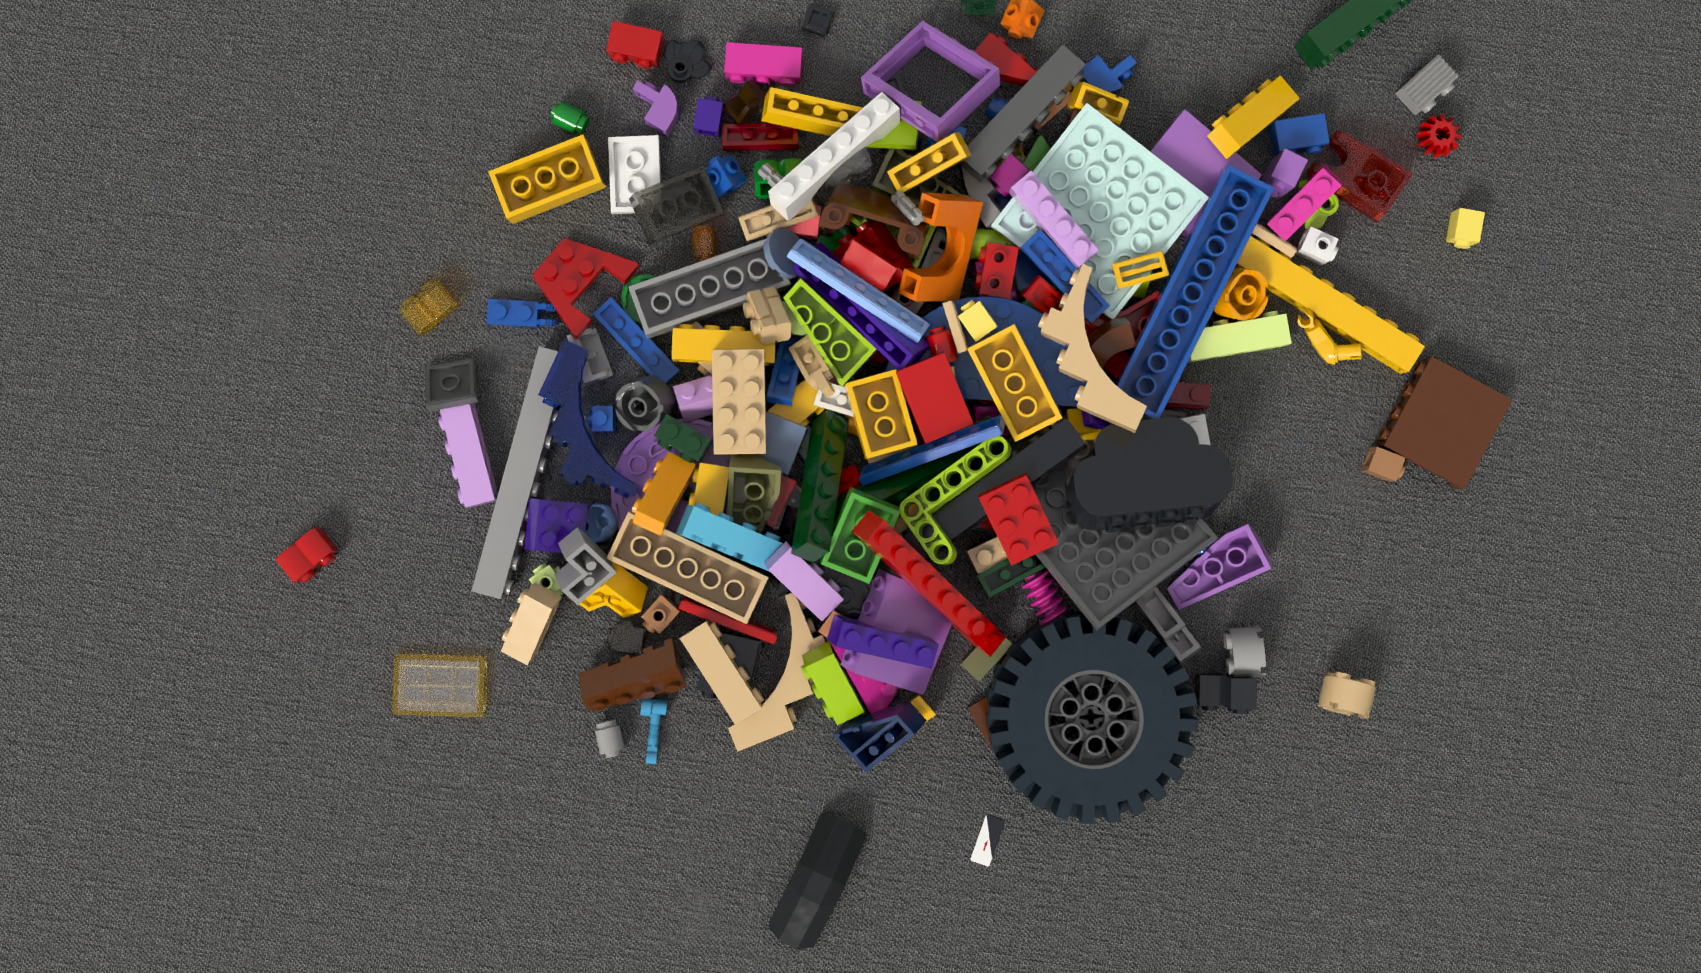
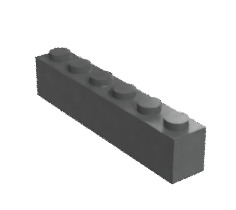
M1062 45L971 141L967 147L972 155L959 162V164L980 183L985 177L990 179L999 168L997 164L1002 159L1006 160L1010 154L1013 155L1016 150L1014 146L1020 140L1025 142L1033 132L1031 128L1037 122L1043 123L1050 114L1049 109L1054 104L1058 106L1068 95L1066 91L1072 85L1076 87L1083 80L1086 64L1066 46Z

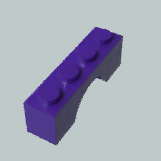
M835 614L827 640L838 648L930 669L933 667L939 646L929 636L908 631L902 633L893 632L866 624L857 619Z

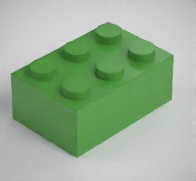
M850 487L833 526L830 552L821 557L820 562L821 565L870 584L880 557L859 539L852 530L868 511L884 519L894 528L900 510L896 505Z

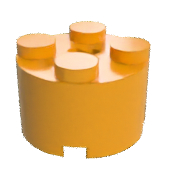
M1235 267L1214 308V312L1222 317L1237 320L1257 318L1263 312L1268 302V296H1265L1266 288H1268L1266 278L1256 270Z

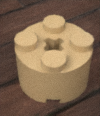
M1327 672L1323 679L1318 707L1349 716L1356 713L1359 718L1369 719L1376 682L1362 678L1360 680L1351 679V675L1342 672Z

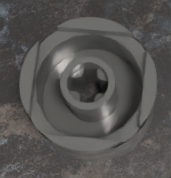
M655 375L640 377L620 388L615 399L617 401V409L615 410L620 422L628 429L642 432L649 431L660 425L666 414L669 416L672 414L676 399L664 381Z

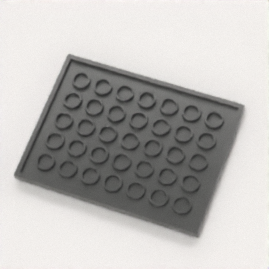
M1057 405L1062 414V420H1064L1067 409H1077L1075 406ZM1050 425L1016 442L1012 436L1006 441L1011 446V453L1017 449L1021 452L1029 446L1027 442L1038 434L1043 436L1050 431L1048 428ZM1084 440L1088 447L1032 486L1059 544L1035 555L1094 628L1099 630L1212 544L1218 537L1203 519H1198L1196 523L1182 524V521L1172 522V525L1166 527H1157V524H1152L1140 530H1132L1131 527H1125L1114 533H1106L1105 530L1091 531L1077 525L1068 511L1066 490L1078 465L1087 459L1088 453L1095 441ZM980 465L979 467H977V468L974 469L973 471L979 470V469L982 467V465Z

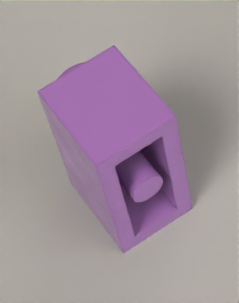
M1284 149L1274 157L1262 179V182L1274 187L1271 196L1282 197L1292 190L1308 159L1288 149Z

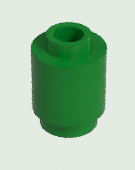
M562 101L560 104L556 103L550 114L554 125L574 135L576 133L583 135L590 121V117L586 115L585 111L565 101Z

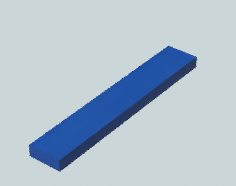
M999 415L927 444H921L865 465L859 476V481L864 486L1003 434L1005 421L1002 415Z

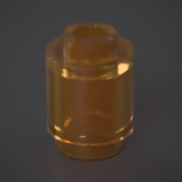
M701 225L694 227L691 234L693 259L701 262L718 256L716 232L713 231V226Z

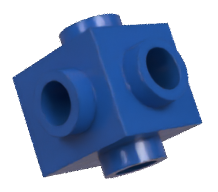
M721 155L712 158L708 161L709 166L701 172L716 198L733 193L748 181L733 155L723 158Z

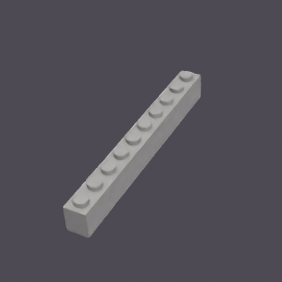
M538 347L472 592L504 599L513 590L514 580H511L513 571H517L520 564L521 556H518L520 546L525 544L529 498H537L541 487V483L538 482L540 473L545 472L547 466L545 454L547 448L550 449L554 440V434H551L553 425H557L560 419L561 410H558L560 400L565 399L567 393L565 381L567 375L571 376L574 367V361H571L572 356L569 354Z

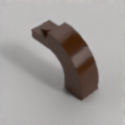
M1125 315L1103 323L1087 337L1090 348L1102 370L1105 363L1114 354L1136 347L1130 322Z

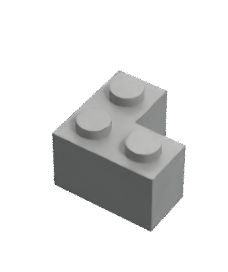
M578 527L558 543L565 560L569 563L554 575L561 591L577 605L617 573L612 561L606 559L608 555Z

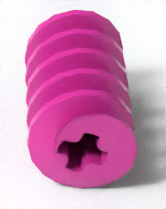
M1043 568L1025 578L1027 582L1022 586V589H1031L1026 595L1027 598L1035 597L1036 599L1031 604V607H1040L1035 613V616H1044V619L1039 623L1040 625L1065 616L1066 614L1062 613L1067 609L1065 604L1058 605L1063 599L1061 595L1053 596L1058 591V587L1050 586L1054 579L1053 577H1045L1049 573L1047 568Z

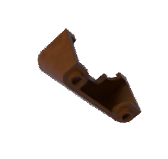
M845 183L839 184L834 188L818 224L822 231L834 234L835 230L841 229L845 225H850L852 215L857 214L899 227L897 239L899 247L907 252V257L919 260L930 224L923 221L917 226L913 225L899 208L894 205L890 196Z

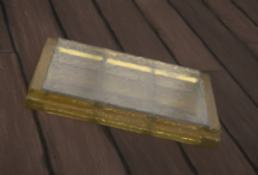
M395 654L393 715L485 717L487 656Z

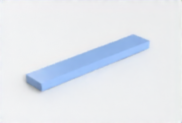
M800 238L787 255L789 259L914 342L918 343L930 324L803 239Z

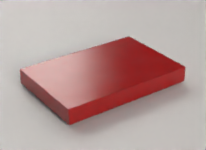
M944 351L896 371L925 444L974 425Z

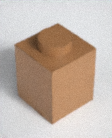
M1371 447L1368 450L1361 471L1387 482H1395L1402 477L1405 471V465L1403 464L1405 457L1379 447Z

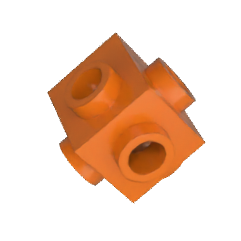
M1010 0L1000 24L1008 30V35L1013 38H1033L1045 10L1033 0Z

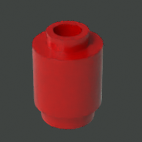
M941 326L929 330L930 336H927L926 339L930 344L931 355L934 356L944 351L949 363L958 360L956 356L958 351L951 329L945 330V327Z

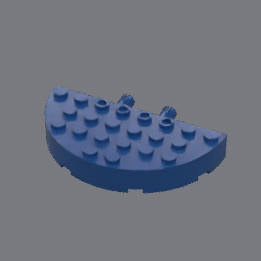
M979 296L954 301L958 315L962 314L960 308L971 300L975 304L981 301L998 325L994 330L975 342L961 322L968 347L1016 324L1056 404L1077 407L1078 401L1074 400L1080 385L1085 387L1086 383L1059 372L1060 364L1056 363L1061 350H1067L1068 347L1041 336L1042 328L1038 327L1043 316L1041 312L1021 302L993 296ZM943 306L922 318L930 324L922 336L926 341V337L930 336L929 330L944 326L945 330L950 329ZM929 347L920 361L932 356ZM969 351L956 353L958 360L952 361L949 364L950 366H955L956 381L965 403L969 399L993 400ZM889 361L888 366H887V369H886V372L891 371V370H895V369L898 370V369Z

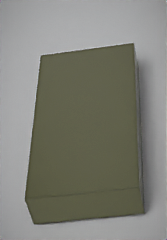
M1005 638L991 657L975 647L960 665L980 681L1006 653L1012 643Z

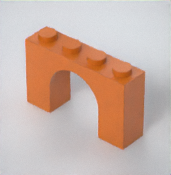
M922 193L919 209L925 216L924 222L933 226H945L947 242L941 257L932 266L927 268H904L899 294L916 302L959 300L983 205L982 201L962 194Z

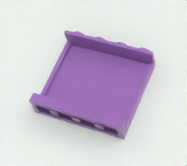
M1185 109L1177 114L1170 127L1150 150L1152 154L1207 196H1209L1221 170L1227 165L1256 179H1259L1262 175L1236 152L1226 159L1207 137L1211 131ZM1203 206L1182 231L1181 235L1184 236V242H1186Z
M878 569L858 620L893 632L902 633L908 631L929 636L939 644L933 667L930 669L851 650L844 651L840 665L853 673L924 695L951 624L902 578Z

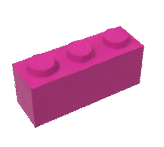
M726 42L725 77L730 79V82L737 84L753 79L758 85H770V82H776L784 87H794L795 84H801L802 48Z
M1324 164L1268 220L1267 225L1286 241L1342 186L1343 181Z

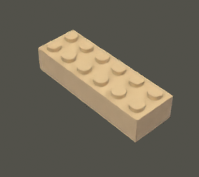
M627 513L606 559L745 624L749 622L770 576L698 542L676 534V532L665 528L661 536L633 523L635 513Z

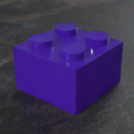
M529 498L524 549L562 553L558 545L562 539L577 527L585 533L588 504Z

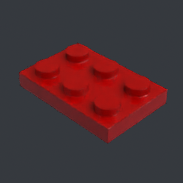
M1026 473L978 495L1011 566L1059 544Z

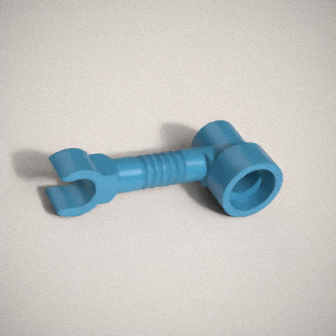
M642 698L640 716H650L647 764H656L661 715H666L667 700Z

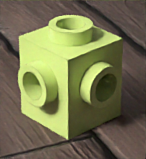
M543 563L533 570L535 575L529 579L532 585L537 583L560 596L564 594L554 575L562 568L560 565L558 566L554 563L547 566L546 563ZM544 578H548L550 580L549 587L544 582Z

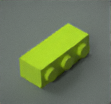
M827 642L802 654L804 665L801 666V669L807 680L812 678L814 682L812 689L817 699L823 698L825 704L822 706L827 717H833L838 726L865 711L843 666L840 665L841 662L838 661L834 654V649L830 642Z

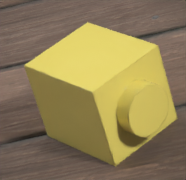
M1464 208L1451 212L1446 242L1454 243V247L1468 249L1470 246L1479 243L1485 212Z
M971 300L960 308L962 314L958 317L975 342L998 327L981 301L975 304Z

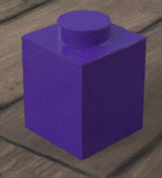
M705 96V99L698 98L693 125L695 134L720 138L725 107L719 98Z

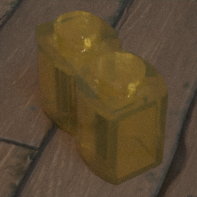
M439 279L435 282L434 280L428 281L422 286V292L418 296L414 297L412 295L401 303L403 307L399 312L421 337L461 306Z

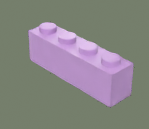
M1032 171L1011 187L1009 193L1077 270L1099 251Z
M475 403L440 409L439 425L442 431L446 432L445 448L448 455H452L454 465H451V471L454 479H458L460 489L457 490L460 503L464 504L465 508H472L496 501L498 490Z

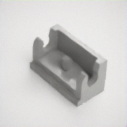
M596 328L586 329L578 340L572 334L567 336L585 384L591 385L614 376Z

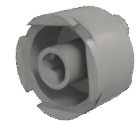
M1260 626L1229 628L1228 633H1223L1224 649H1229L1230 658L1225 659L1227 674L1232 675V677L1234 676V678L1266 676V672L1261 671V667H1266L1264 640L1257 636V632L1262 631Z

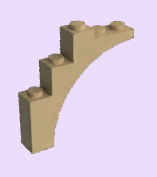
M1083 264L1080 271L1075 269L1069 284H1072L1073 287L1070 293H1064L1060 301L1059 308L1062 311L1051 307L1049 314L1044 312L1038 327L1042 328L1041 336L1068 347L1067 350H1061L1056 363L1060 364L1059 372L1086 383L1085 387L1080 385L1074 400L1078 401L1077 408L1135 433L1147 406L1128 396L1110 380L1099 366L1090 348L1084 323V303L1093 268Z
M792 592L785 595L791 615L792 627L790 656L785 672L774 691L762 704V709L739 724L735 725L733 723L728 727L737 752L793 730L795 728L794 722L798 720L793 707L788 708L787 704L814 693L812 678L807 680L801 669V666L804 665L802 654L830 641L827 638L825 639L822 634L813 636L812 633L816 632L811 617L806 619L803 611L807 607Z

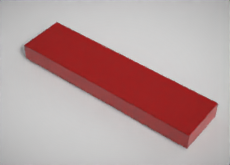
M685 596L680 601L678 608L680 610L774 644L776 641L777 632L774 629L750 620L745 624Z

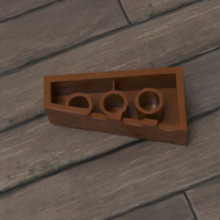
M673 639L664 641V646L657 649L653 646L644 648V654L636 657L630 655L623 656L615 665L607 662L579 673L581 697L588 711H600L607 706L615 704L624 705L628 704L631 700L649 699L656 694L664 692L674 693L681 688L687 687L683 660Z

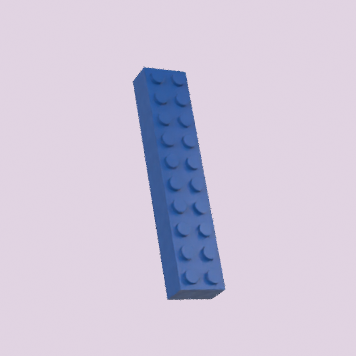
M1230 165L1221 170L1208 196L1209 198L1205 202L1135 342L1136 347L1132 348L1115 382V385L1128 396L1147 406L1143 418L1147 420L1160 418L1274 190V187Z

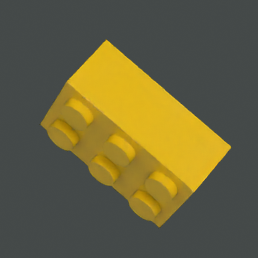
M896 369L844 385L865 459L917 445L901 384L896 375Z

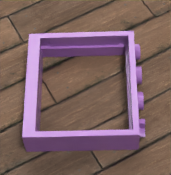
M921 21L861 77L863 92L866 96L873 100L883 92L900 108L901 119L937 143L946 138L1000 86L999 68L993 65V62H988L974 50L967 49L955 38L948 37L940 32L937 27L934 28L924 21ZM924 46L980 80L941 118L886 83Z

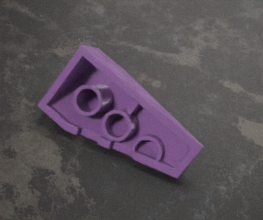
M1246 523L1223 534L1167 587V590L1178 610L1270 570L1272 568V560L1260 537L1249 523Z

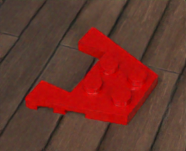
M564 238L532 275L546 298L558 312L562 321L570 329L571 334L578 340L592 324V321L573 306L603 270H606L626 284L639 269V264Z

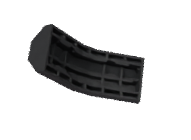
M820 814L792 878L768 924L780 942L795 949L815 946L838 902L867 834L856 825L836 816Z

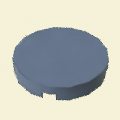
M779 228L770 232L766 236L767 240L764 241L763 245L764 256L772 270L776 269L780 273L778 275L782 278L792 279L797 277L798 274L793 270L796 263L789 259L787 255L798 242L799 237L785 228Z

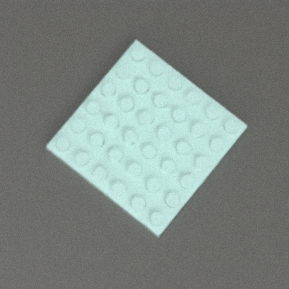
M1088 103L1085 104L1033 171L1035 176L1098 248L1099 251L1085 265L1093 268L1089 283L1110 305L1102 313L1110 320L1116 317L1141 285L1138 284L1118 290L1111 265L1161 250L1165 254L1209 198ZM1014 198L1010 200L991 225L994 230L1016 247H1019L1021 251H1023L1021 246L1040 230ZM1159 258L1119 268L1120 273L1158 263ZM1152 270L1124 277L1122 281L1126 282L1148 276Z

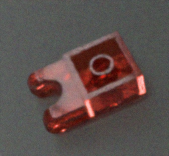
M1342 130L1335 131L1330 137L1329 143L1330 147L1340 156L1341 166L1333 167L1321 161L1315 162L1307 170L1308 177L1311 178L1325 164L1343 181L1342 186L1335 192L1336 196L1377 223L1387 213L1413 174L1372 146L1367 147Z

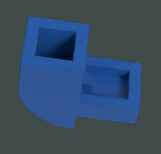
M1097 55L1086 64L1083 72L1085 77L1081 82L1117 95L1123 88L1121 82H1125L1134 74L1132 70L1137 62L1130 55L1110 70L1101 57Z

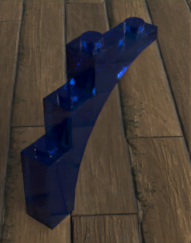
M564 339L538 394L544 398L543 403L553 408H557L558 405L561 406L549 435L554 436L553 441L564 447H567L568 443L572 445L559 473L565 475L563 480L576 486L579 482L585 483L588 476H591V482L605 487L606 484L615 487L614 492L623 497L635 496L640 486L622 476L605 460L596 448L586 427L582 411L581 385L584 367L590 351Z

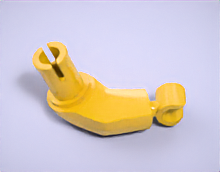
M1307 310L1308 320H1304L1300 314L1298 315L1299 326L1304 328L1312 345L1328 364L1335 365L1340 360L1362 359L1361 343L1337 345L1319 320L1313 319L1314 314L1311 310Z

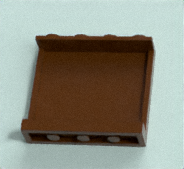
M1432 356L1419 360L1413 369L1415 375L1412 381L1404 386L1401 392L1403 397L1400 403L1392 408L1389 415L1391 420L1387 427L1384 426L1377 437L1379 442L1376 447L1386 448L1395 454L1405 457L1406 460L1448 482L1447 485L1454 489H1465L1512 399Z

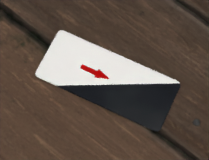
M989 815L985 816L971 861L987 867L990 866L1005 823L1003 820Z

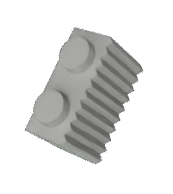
M1437 55L1404 84L1395 95L1414 115L1421 111L1427 113L1437 104L1434 99L1439 94L1444 97L1455 87L1452 82L1459 76L1441 58V55Z

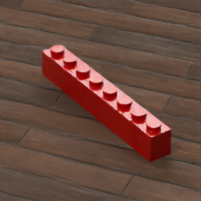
M868 511L854 527L852 532L974 647L989 657L992 656L1006 637L884 519Z

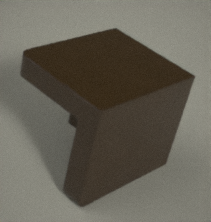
M752 79L744 85L737 96L726 101L724 107L735 121L740 124L760 112L764 106L766 95Z

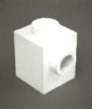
M1309 227L1303 232L1295 254L1322 266L1329 261H1333L1338 252L1336 244L1339 239L1316 228Z

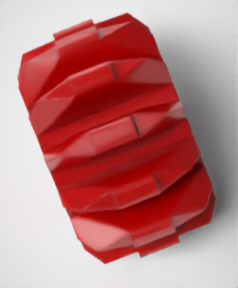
M1440 114L1437 118L1434 116L1428 117L1427 122H1422L1419 125L1421 131L1416 133L1415 137L1422 139L1417 144V147L1424 146L1426 148L1424 155L1432 152L1433 158H1438L1440 155L1446 157L1450 155L1451 150L1454 151L1458 148L1459 145L1456 141H1459L1462 135L1455 132L1460 129V125H1452L1454 118L1450 117L1445 120L1444 114ZM1436 133H1439L1441 135L1439 139L1436 137L1438 135Z

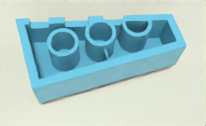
M696 502L695 506L687 505L676 534L769 571L764 563L783 545V543L779 542L781 537L770 532H766L765 536L756 532L757 527L745 522L740 526L733 523V517L719 512L718 516L709 512V507Z

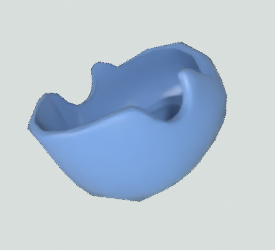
M596 503L588 508L586 519L588 529L585 531V534L595 544L612 538L616 534L618 527L614 510L607 504Z

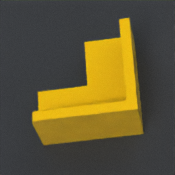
M612 562L617 573L579 604L587 611L607 605L625 618L642 611L648 587L622 566Z

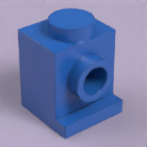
M592 406L591 412L588 413V425L591 427V433H617V414L615 410L617 407Z

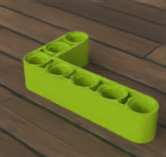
M997 436L982 442L904 499L900 504L899 510L902 518L934 562L941 565H949L955 561L957 551L932 514L1010 457L1011 446L1003 437ZM998 442L1003 443V452L999 455H993V445ZM975 458H982V467L977 471H973L971 469V462ZM955 473H959L961 475L960 484L951 486L950 477ZM938 488L940 497L937 501L931 502L929 500V493L931 490ZM912 504H917L919 507L918 514L910 517L908 515V508ZM927 525H932L934 528V533L930 538H924L922 532L923 528ZM942 546H947L949 550L948 557L940 560L937 556L938 549Z

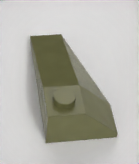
M731 454L727 515L734 518L733 523L742 526L743 522L757 527L756 532L762 534L775 501L780 494L781 467L757 454Z

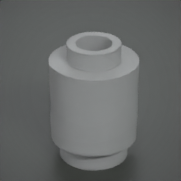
M616 719L596 723L597 730H595L600 754H605L606 758L621 755L620 750L625 747L620 725H617Z

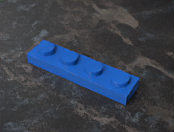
M1040 229L1021 246V249L1063 295L1064 293L1069 294L1073 287L1069 283L1077 268ZM1089 283L1085 295L1084 318L1091 324L1110 305Z
M612 297L593 313L649 375H655L667 384L680 372L650 338L647 339L645 332Z

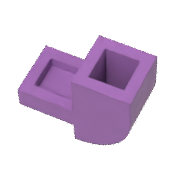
M637 80L633 87L635 95L652 105L644 118L646 124L669 137L679 119V105L674 93L665 84L661 91L658 92L659 89L650 82L646 81L643 84Z

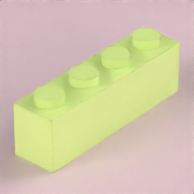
M1278 311L1263 313V318L1238 320L1235 323H1228V319L1215 321L1213 326L1204 328L1187 363L1290 345L1292 343L1287 314L1278 315Z

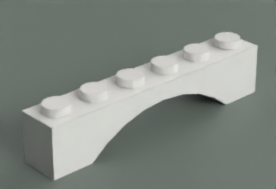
M883 92L877 95L768 191L771 205L789 222L808 205L822 184L846 160L869 144L883 139L900 124V108Z

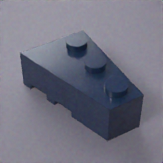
M906 702L846 721L833 736L864 772L867 773L915 735L927 720L911 702Z

